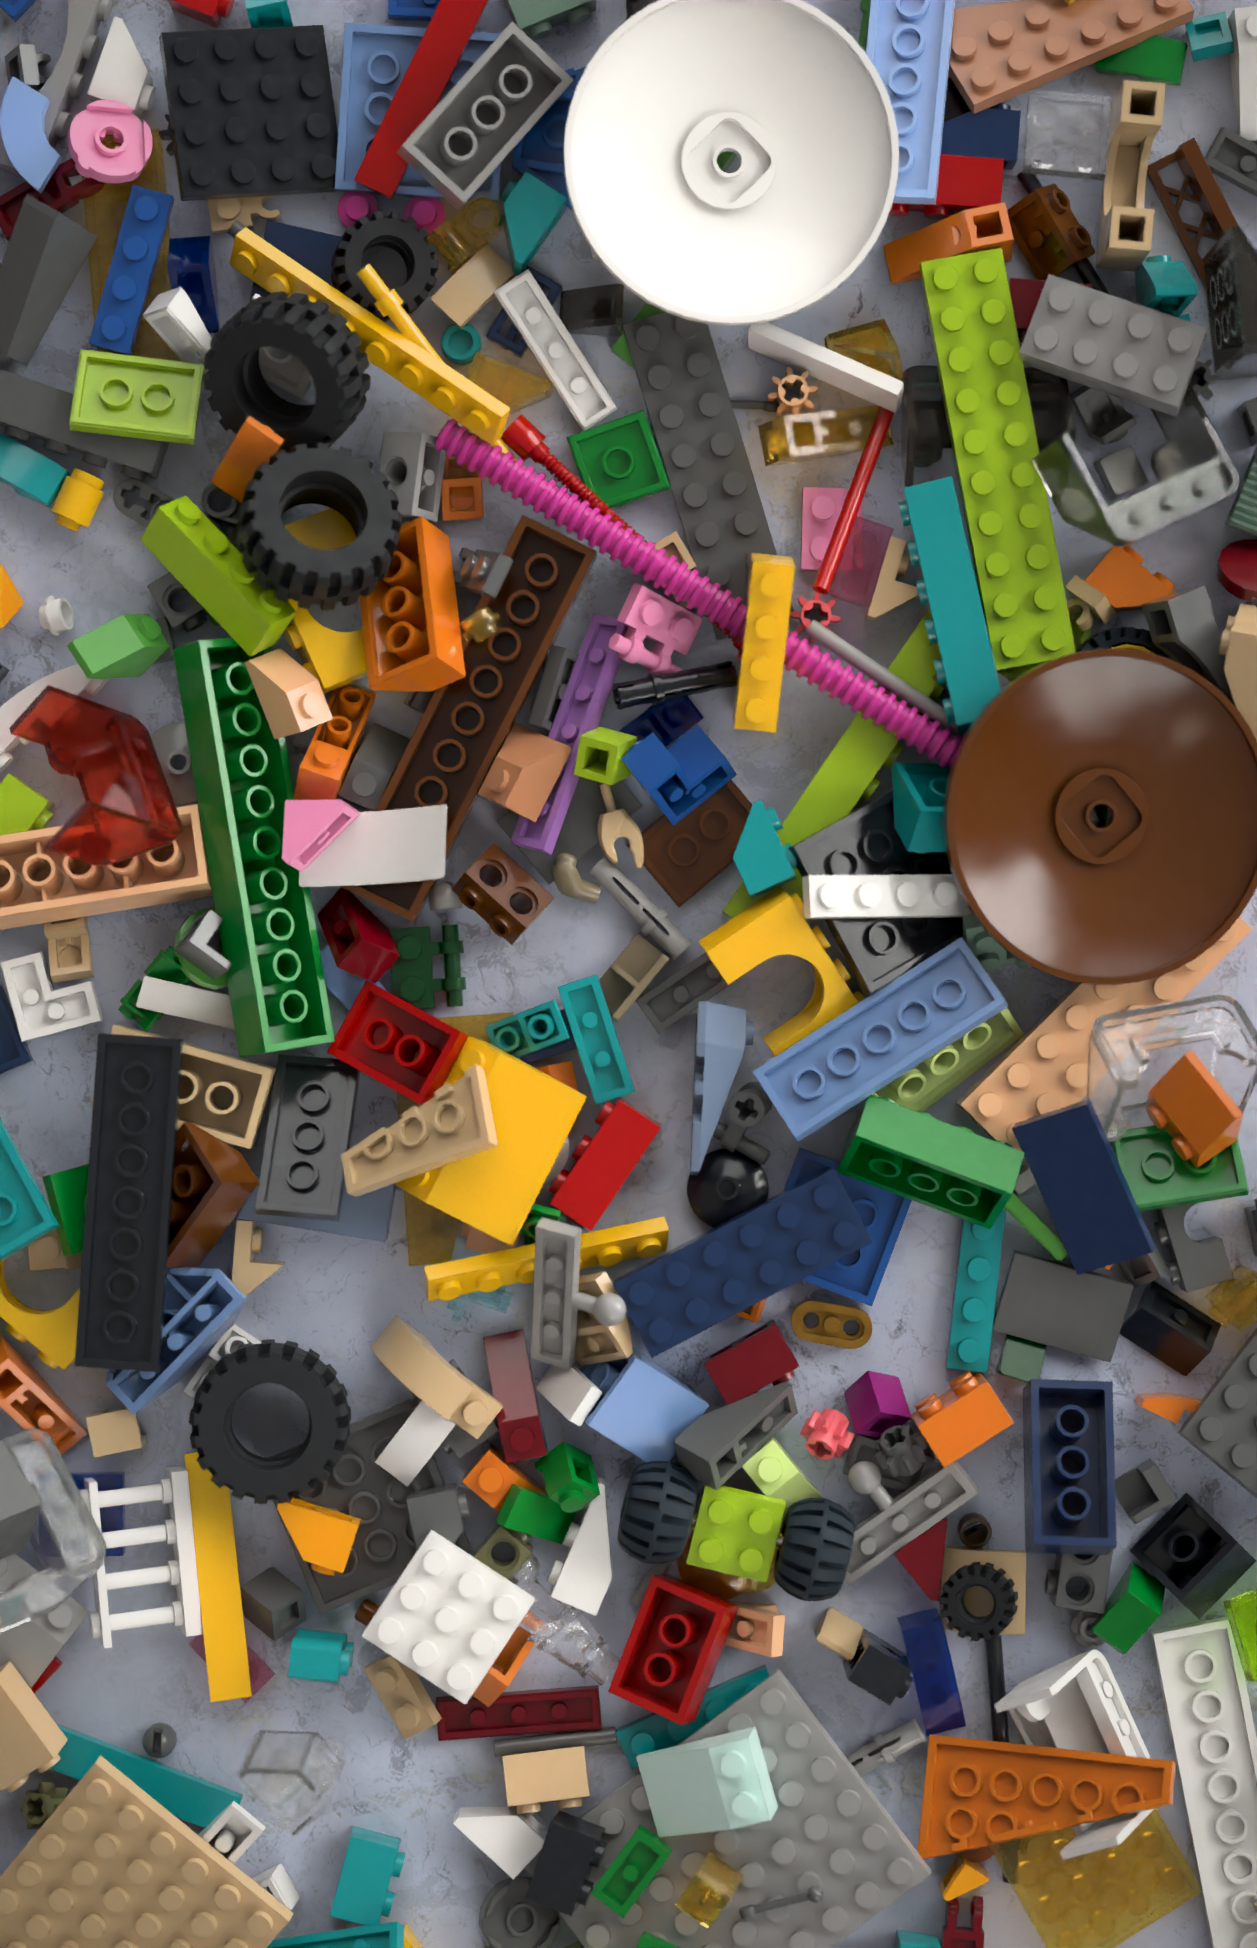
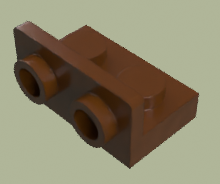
M1053 183L1035 189L1007 210L1013 238L1038 280L1046 281L1048 274L1058 277L1078 262L1088 259L1095 254L1088 231L1079 224L1070 209L1068 197L1056 184Z

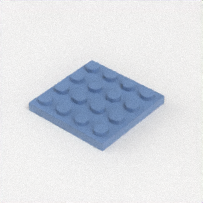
M345 23L335 175L336 192H365L380 195L356 183L354 178L427 28ZM473 32L440 102L501 33ZM502 162L467 201L499 203ZM410 165L394 195L445 199Z

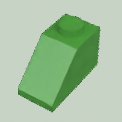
M123 614L74 639L67 645L88 679L141 677L170 646L161 633L160 625L149 614Z

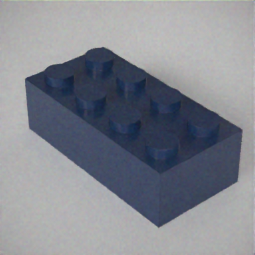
M1030 1379L1023 1388L1025 1553L1108 1555L1117 1547L1113 1382Z

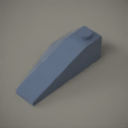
M698 1001L695 1029L690 1175L698 1176L742 1061L745 1045H753L754 1021L746 1020L747 1009Z

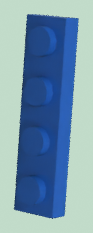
M137 185L132 186L89 341L92 347L117 354L132 355L175 199L173 195Z

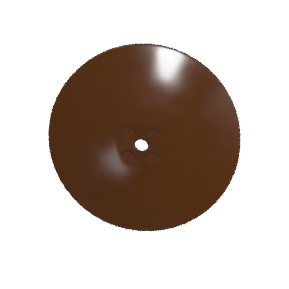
M1130 649L1079 651L1039 664L1018 676L1000 690L975 718L961 741L947 780L943 810L945 848L955 883L968 909L981 927L1010 954L1038 970L1074 982L1095 985H1118L1140 982L1178 969L1200 956L1232 927L1243 913L1257 888V740L1238 709L1212 683L1190 668L1162 656ZM1103 804L1109 811V819L1104 826L1097 828L1090 821V812L1094 806Z

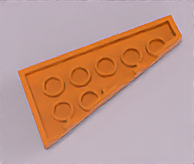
M929 1734L917 1852L923 1860L1172 1805L1176 1762Z

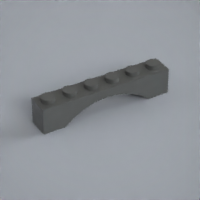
M1205 585L1180 589L1143 604L1142 607L1153 644L1167 654L1171 660L1190 668L1207 679L1235 706L1224 672L1226 655L1219 654L1221 637Z

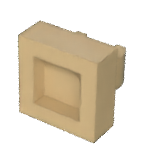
M1077 575L1065 586L1072 598L1067 601L1070 619L1075 613L1083 612L1081 617L1075 622L1081 631L1088 630L1092 626L1094 618L1106 625L1116 614L1107 597Z

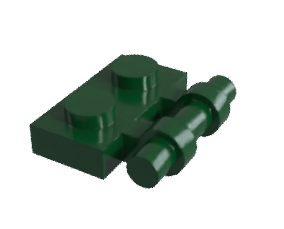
M458 924L442 925L443 942H431L430 926L389 929L400 955L391 967L392 994L419 1009L435 1008L434 991H446L447 1007L463 1006L462 990L466 989V978L461 977L460 953H464L463 940L459 941ZM444 954L445 979H433L432 955Z

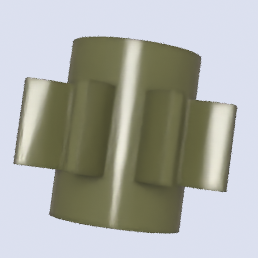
M39 1782L38 1790H27L25 1792L27 1797L24 1800L21 1812L28 1822L27 1829H40L67 1796V1787L55 1788L54 1782Z

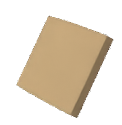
M606 1271L579 1276L578 1292L597 1298L605 1293L618 1295ZM578 1309L575 1358L580 1366L625 1359L633 1354L632 1339L626 1315L619 1324L604 1326L595 1319L594 1314Z
M945 1546L941 1589L949 1577L964 1565L968 1566L973 1562H980V1565H985L987 1562L994 1564V1569L999 1570L1001 1568L1006 1572L1004 1576L1007 1580L1010 1578L1015 1584L1012 1587L1013 1592L1018 1593V1599L1015 1601V1605L1018 1606L1017 1612L1012 1617L1011 1623L1000 1634L1025 1635V1550L983 1549L982 1547L973 1549L967 1546ZM973 1586L968 1588L964 1594V1605L972 1615L984 1617L992 1612L994 1600L986 1588ZM940 1604L941 1611L943 1609V1604ZM940 1613V1628L950 1630L947 1626L949 1620L947 1617L942 1618Z

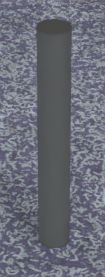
M616 1727L494 1740L495 1757L579 1746L617 1743Z

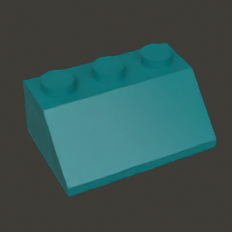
M894 762L893 764L894 827L908 852L920 854L946 852L943 810L946 785L951 769L946 765L941 768L938 764Z

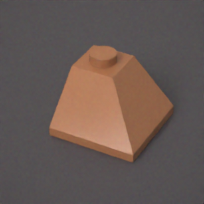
M515 723L487 773L478 795L536 823L572 748Z

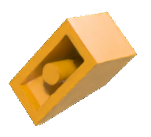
M294 1497L290 1502L278 1503L277 1510L303 1561L312 1563L311 1569L322 1574L334 1575L335 1571L343 1573L361 1519Z

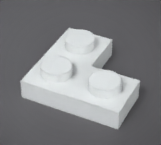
M43 952L0 962L21 1042L103 1021L93 981L53 991Z

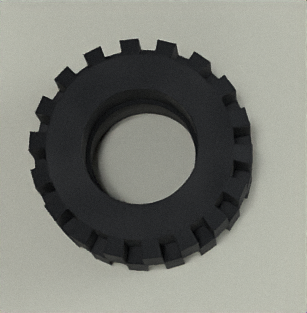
M383 211L374 212L371 217L367 218L365 215L359 218L353 226L350 225L335 247L336 250L330 265L333 266V271L330 274L332 283H336L337 290L385 323L390 319L389 316L383 317L374 305L376 299L357 275L362 269L361 258L368 248L386 246L395 250L403 258L407 268V278L403 285L394 290L403 300L401 306L410 315L430 295L429 293L437 280L435 273L439 270V260L434 259V254L437 252L435 244H429L426 239L430 234L425 228L419 231L414 226L417 222L416 220L408 217L405 221L400 219L401 213L393 211L389 216L383 215Z

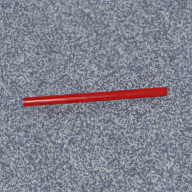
M892 371L891 377L903 381L905 386L908 376L902 371ZM879 406L813 585V590L820 594H828L894 416V412Z

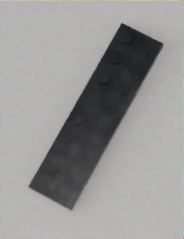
M98 1033L75 1366L158 1372L160 1370L183 1039Z

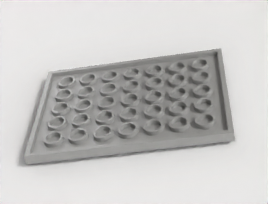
M778 1669L677 1744L681 1745L755 1726L778 1805L772 1819L731 1830L658 1837L641 1773H638L579 1817L606 1828L601 1842L607 1844L605 1855L599 1868L592 1867L588 1880L594 1882V1888L640 1824L674 1849L624 1918H621L592 1894L587 1905L583 1906L580 1904L572 1916L559 1912V1914L584 1948H636L643 1931L681 1948H831L930 1876L931 1869L781 1670ZM541 1850L525 1867L531 1876H533ZM812 1886H818L823 1891V1898L817 1903L808 1900L756 1913L748 1918H741L738 1910L746 1905H757L805 1893Z

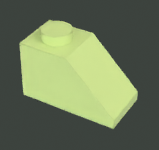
M774 1436L742 1466L764 1495L786 1500L785 1517L789 1507L794 1502L807 1498H823Z

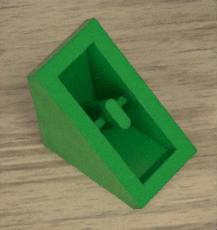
M1130 1563L1106 1602L1104 1614H1099L1090 1631L1122 1655L1126 1654L1161 1615L1166 1587L1139 1566Z

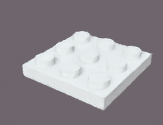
M431 1529L361 1636L466 1705L534 1603L535 1597Z

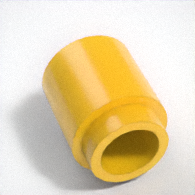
M74 468L71 477L66 476L51 509L52 513L58 515L55 523L77 533L80 526L89 529L104 495L101 489L105 482L87 472Z

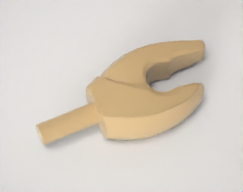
M599 785L607 813L599 815L597 824L598 841L602 851L612 863L617 864L618 859L614 842L619 837H625L629 841V850L633 854L636 868H642L644 864V843L637 823L624 808L617 810L610 785Z

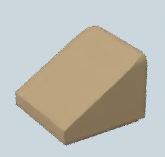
M830 1607L820 1620L814 1633L817 1642L849 1661V1659H853L863 1633V1627L838 1610Z

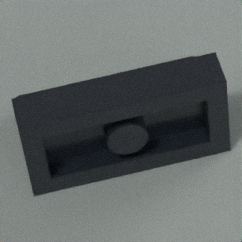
M1152 1281L1145 1288L1135 1312L1122 1324L1120 1335L1178 1373L1187 1376L1211 1352L1221 1324L1157 1282Z

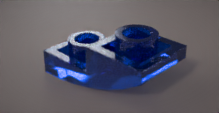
M680 696L665 700L662 705H651L644 713L620 729L619 732L637 736V742L644 740L653 732L661 743L667 747L704 717L688 696Z

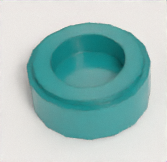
M467 323L462 329H459L455 324H452L444 330L441 337V349L445 358L451 363L467 365L473 362L480 354L482 348L481 337L472 325Z

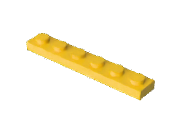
M665 1216L582 1233L579 1271L595 1266L610 1267L620 1261L638 1257L644 1259L652 1258L661 1252H666L669 1229ZM535 1243L424 1266V1289L428 1302L439 1299L449 1301L460 1295L477 1291L492 1292L501 1286L519 1282L523 1284L533 1283Z

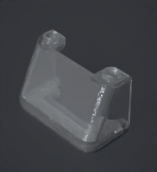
M1210 995L1105 1014L1094 1021L1089 1036L1087 1100H1091L1109 1142L1121 1139L1126 1133L1128 1120L1124 1111L1148 1107L1146 1105L1148 1091L1190 1050L1194 1052L1240 1111L1244 1112L1257 1082V1031L1238 1001L1226 995Z

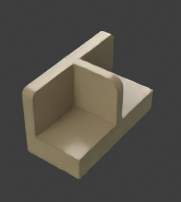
M639 933L636 934L599 979L611 1018L616 1022L621 1019L670 959Z

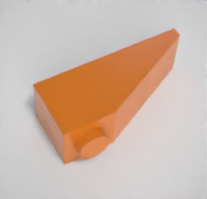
M0 1335V1407L57 1460L88 1434L87 1430L29 1361Z

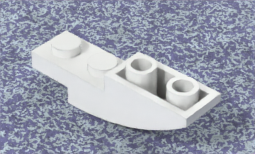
M79 664L39 679L0 707V773L14 759L11 755L12 751L21 742L27 745L40 732L42 727L38 723L42 719L55 728L61 723L64 726L68 725L81 711L78 704L88 693L92 696L96 695L106 685L109 678L88 679Z

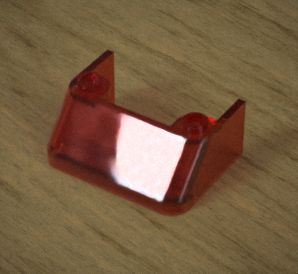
M47 685L10 726L11 734L44 745L50 766L60 774H67L78 778L85 798L82 806L47 842L49 850L86 861L91 865L108 866L170 845L182 833L183 826L147 728L135 717Z

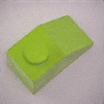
M8 773L0 784V836L47 828L54 817V814L50 811L55 803L16 775Z

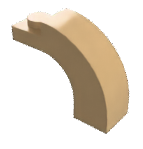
M397 1314L371 1345L377 1358L410 1391L446 1420H452L476 1439L481 1436L503 1408L498 1400L447 1362L433 1348L425 1335Z

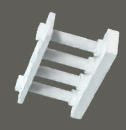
M183 1466L165 1468L166 1479H160V1484L98 1492L97 1482L90 1477L84 1478L85 1489L78 1490L80 1514H87L96 1608L95 1613H89L90 1631L92 1638L98 1637L99 1643L103 1648L112 1647L111 1631L173 1623L174 1627L180 1626L181 1632L186 1637L203 1634L188 1470ZM162 1500L163 1504L169 1503L170 1519L164 1520L163 1525L103 1533L101 1531L99 1508ZM166 1541L167 1545L172 1544L174 1560L168 1561L165 1566L105 1574L103 1549ZM169 1582L171 1586L176 1585L177 1601L171 1602V1606L109 1615L107 1590Z

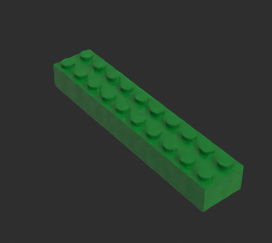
M233 638L198 640L174 648L173 654L215 911L217 915L223 918L218 926L222 954L232 964L228 972H226L239 1057L335 1042L310 887H300L299 870L288 865L282 859L285 800H295L293 799L294 788L286 739L282 737L274 740L244 663L271 652V647L250 657Z

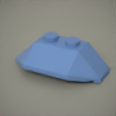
M167 1268L160 1370L158 1372L109 1369L106 1378L107 1387L133 1415L137 1414L178 1383L234 1325L247 1298L220 1269Z

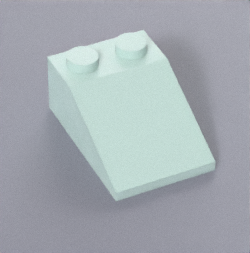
M755 1726L637 1755L636 1757L658 1837L731 1830L771 1820L778 1808Z

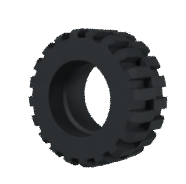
M274 292L267 298L260 296L250 301L230 318L210 342L211 349L206 352L203 363L205 369H208L203 375L205 390H211L212 394L207 400L212 411L219 412L222 418L218 422L226 431L231 429L237 435L246 419L251 416L261 424L270 427L274 433L284 439L279 451L284 450L286 454H290L292 446L303 443L306 444L307 449L315 448L316 443H328L329 447H331L357 419L356 417L363 410L367 401L365 393L370 389L371 378L369 374L363 373L370 366L367 354L365 352L360 353L358 349L362 341L356 331L350 333L345 327L348 321L340 313L336 316L328 311V304L319 299L314 303L308 302L309 296L306 294L294 292L288 298L285 292ZM262 347L278 348L298 358L307 368L313 379L316 392L315 404H294L282 399L273 392L265 382L259 367V349Z
M304 443L291 447L290 454L280 450L271 455L269 464L261 463L255 470L253 479L248 481L237 523V529L239 530L237 535L238 550L244 553L242 562L247 571L250 573L257 572L255 582L264 590H267L269 587L276 591L274 597L284 603L289 598L298 601L297 607L310 610L311 604L320 605V610H334L336 602H341L343 606L347 607L357 603L359 594L368 596L373 592L378 581H382L388 572L402 526V514L397 510L399 500L394 490L387 491L390 481L383 472L375 473L372 470L373 463L364 456L360 459L351 456L352 450L340 446L339 451L329 449L328 443H316L315 448L307 449ZM302 504L324 505L336 510L348 520L354 529L357 539L339 549H315L296 540L285 528L281 515L290 508Z
M275 1339L262 1340L259 1344L252 1345L247 1343L238 1347L236 1351L226 1354L206 1375L193 1400L195 1401L189 1416V1424L192 1425V1433L189 1437L192 1448H196L199 1457L197 1461L202 1470L208 1469L213 1475L211 1481L219 1488L223 1485L233 1490L231 1496L240 1500L244 1496L254 1498L255 1504L266 1505L268 1500H278V1503L281 1504L290 1502L294 1496L299 1494L303 1497L314 1491L318 1483L324 1482L332 1474L345 1449L351 1420V1409L347 1404L346 1398L348 1394L345 1386L337 1380V1372L330 1363L325 1365L319 1359L320 1355L312 1349H309L307 1352L298 1348L299 1343L286 1341L285 1344L275 1343ZM273 1383L287 1387L294 1391L307 1407L310 1420L308 1435L303 1444L286 1457L274 1459L255 1455L243 1447L233 1432L232 1413L234 1406L245 1391L256 1385Z

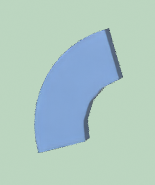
M12 77L1 105L0 129L3 144L15 169L31 187L42 193L63 160L61 155L50 146L45 134V115L50 101L44 95L17 78Z

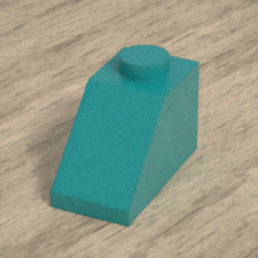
M528 172L523 174L519 182L514 179L511 180L500 198V201L504 203L502 221L513 273L516 275L523 273L527 265L530 264L565 213L567 202L566 197Z

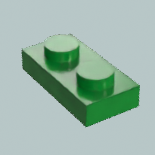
M640 1824L590 1893L621 1918H624L674 1849Z

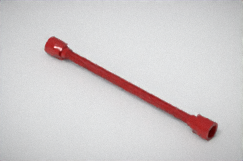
M523 415L518 416L504 431L501 439L524 461L530 458L536 464H542L543 468L546 467V471H550L551 475L554 474V478H558V482H561L563 486L566 485L565 487L569 489L570 493L573 492L579 495L578 500L581 499V502L587 500L590 502L589 507L591 509L598 507L601 509V515L609 514L612 516V522L620 521L623 523V529H632L631 526H628L627 522H624V519H620L619 515L616 516V512H612L613 509L608 508L609 506L604 501H601L597 494H593V491L589 490L588 486L585 487V483L581 484L582 481L577 476H574V473L570 472L568 468L566 469V466L562 465L561 461L558 462V459L554 458L555 456L549 451L550 448L543 443L546 436ZM633 529L634 536L637 537L638 535H640L639 533H635L636 530ZM717 621L712 623L714 625L717 624L716 627L719 628L720 623ZM728 628L720 629L721 632L724 631V635H728L729 639L732 638L731 641L734 642L732 645L740 651L736 657L741 660L743 650L742 637L739 635L731 636V630Z

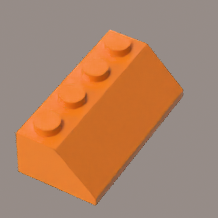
M420 516L401 526L400 537L384 579L378 581L376 589L368 596L359 594L368 685L373 691L432 692L466 677L450 539L447 534Z

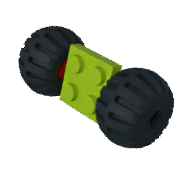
M651 1461L640 1464L633 1470L622 1505L617 1537L619 1546L631 1557L648 1564H663L675 1561L682 1555L689 1531L693 1530L686 1557V1564L767 1583L774 1551L777 1550L774 1578L777 1585L787 1594L803 1601H822L833 1598L840 1591L849 1565L855 1529L853 1517L841 1505L825 1498H807L796 1501L789 1507L781 1533H779L786 1500L724 1485L715 1490L704 1484L698 1513H695L698 1484L696 1479L684 1468L669 1461Z

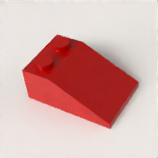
M366 980L334 1037L335 1042L331 1043L327 1053L416 1103L423 1105L435 1097L434 1092L444 1086L468 1035Z

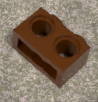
M495 843L465 871L452 888L453 892L459 896L460 901L467 908L474 910L489 924L495 934L506 939L511 945L530 927L554 899L549 892ZM481 879L485 880L490 886L484 884ZM511 907L517 909L520 914L516 913Z

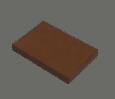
M732 780L727 782L674 826L663 814L641 832L644 843L643 866L678 908L734 862L733 855L752 808V803Z

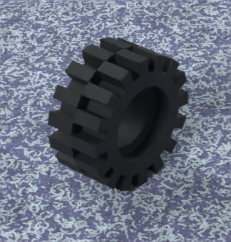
M973 1562L968 1566L964 1565L949 1577L941 1589L943 1591V1594L939 1597V1604H943V1609L940 1611L942 1618L947 1617L949 1620L948 1628L950 1630L953 1628L959 1631L957 1636L961 1638L969 1636L971 1637L970 1641L976 1642L981 1638H984V1641L992 1639L1011 1623L1012 1617L1017 1612L1018 1606L1015 1605V1601L1018 1599V1593L1013 1592L1012 1589L1015 1584L1011 1578L1009 1580L1005 1578L1004 1574L1006 1572L1003 1569H994V1564L987 1562L985 1565H980V1562ZM981 1586L991 1593L994 1607L989 1615L984 1617L974 1616L966 1609L964 1594L968 1588Z

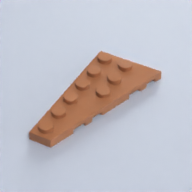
M1018 0L954 9L948 74L972 113L976 114L1137 45L1153 35H1160L1193 20L1194 9L1188 0H1075L1071 5H1068L1064 0Z

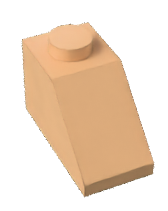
M279 648L244 662L274 740L305 731L333 719L318 679L283 649Z

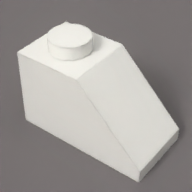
M114 16L87 94L92 102L99 100L122 102L134 109L132 114L141 119L143 110L149 111L153 104L156 87L152 86L153 80L123 19Z
M461 1807L455 1813L453 1824L513 1880L542 1849L547 1835V1831L544 1830L547 1825L537 1813L517 1815L516 1807Z

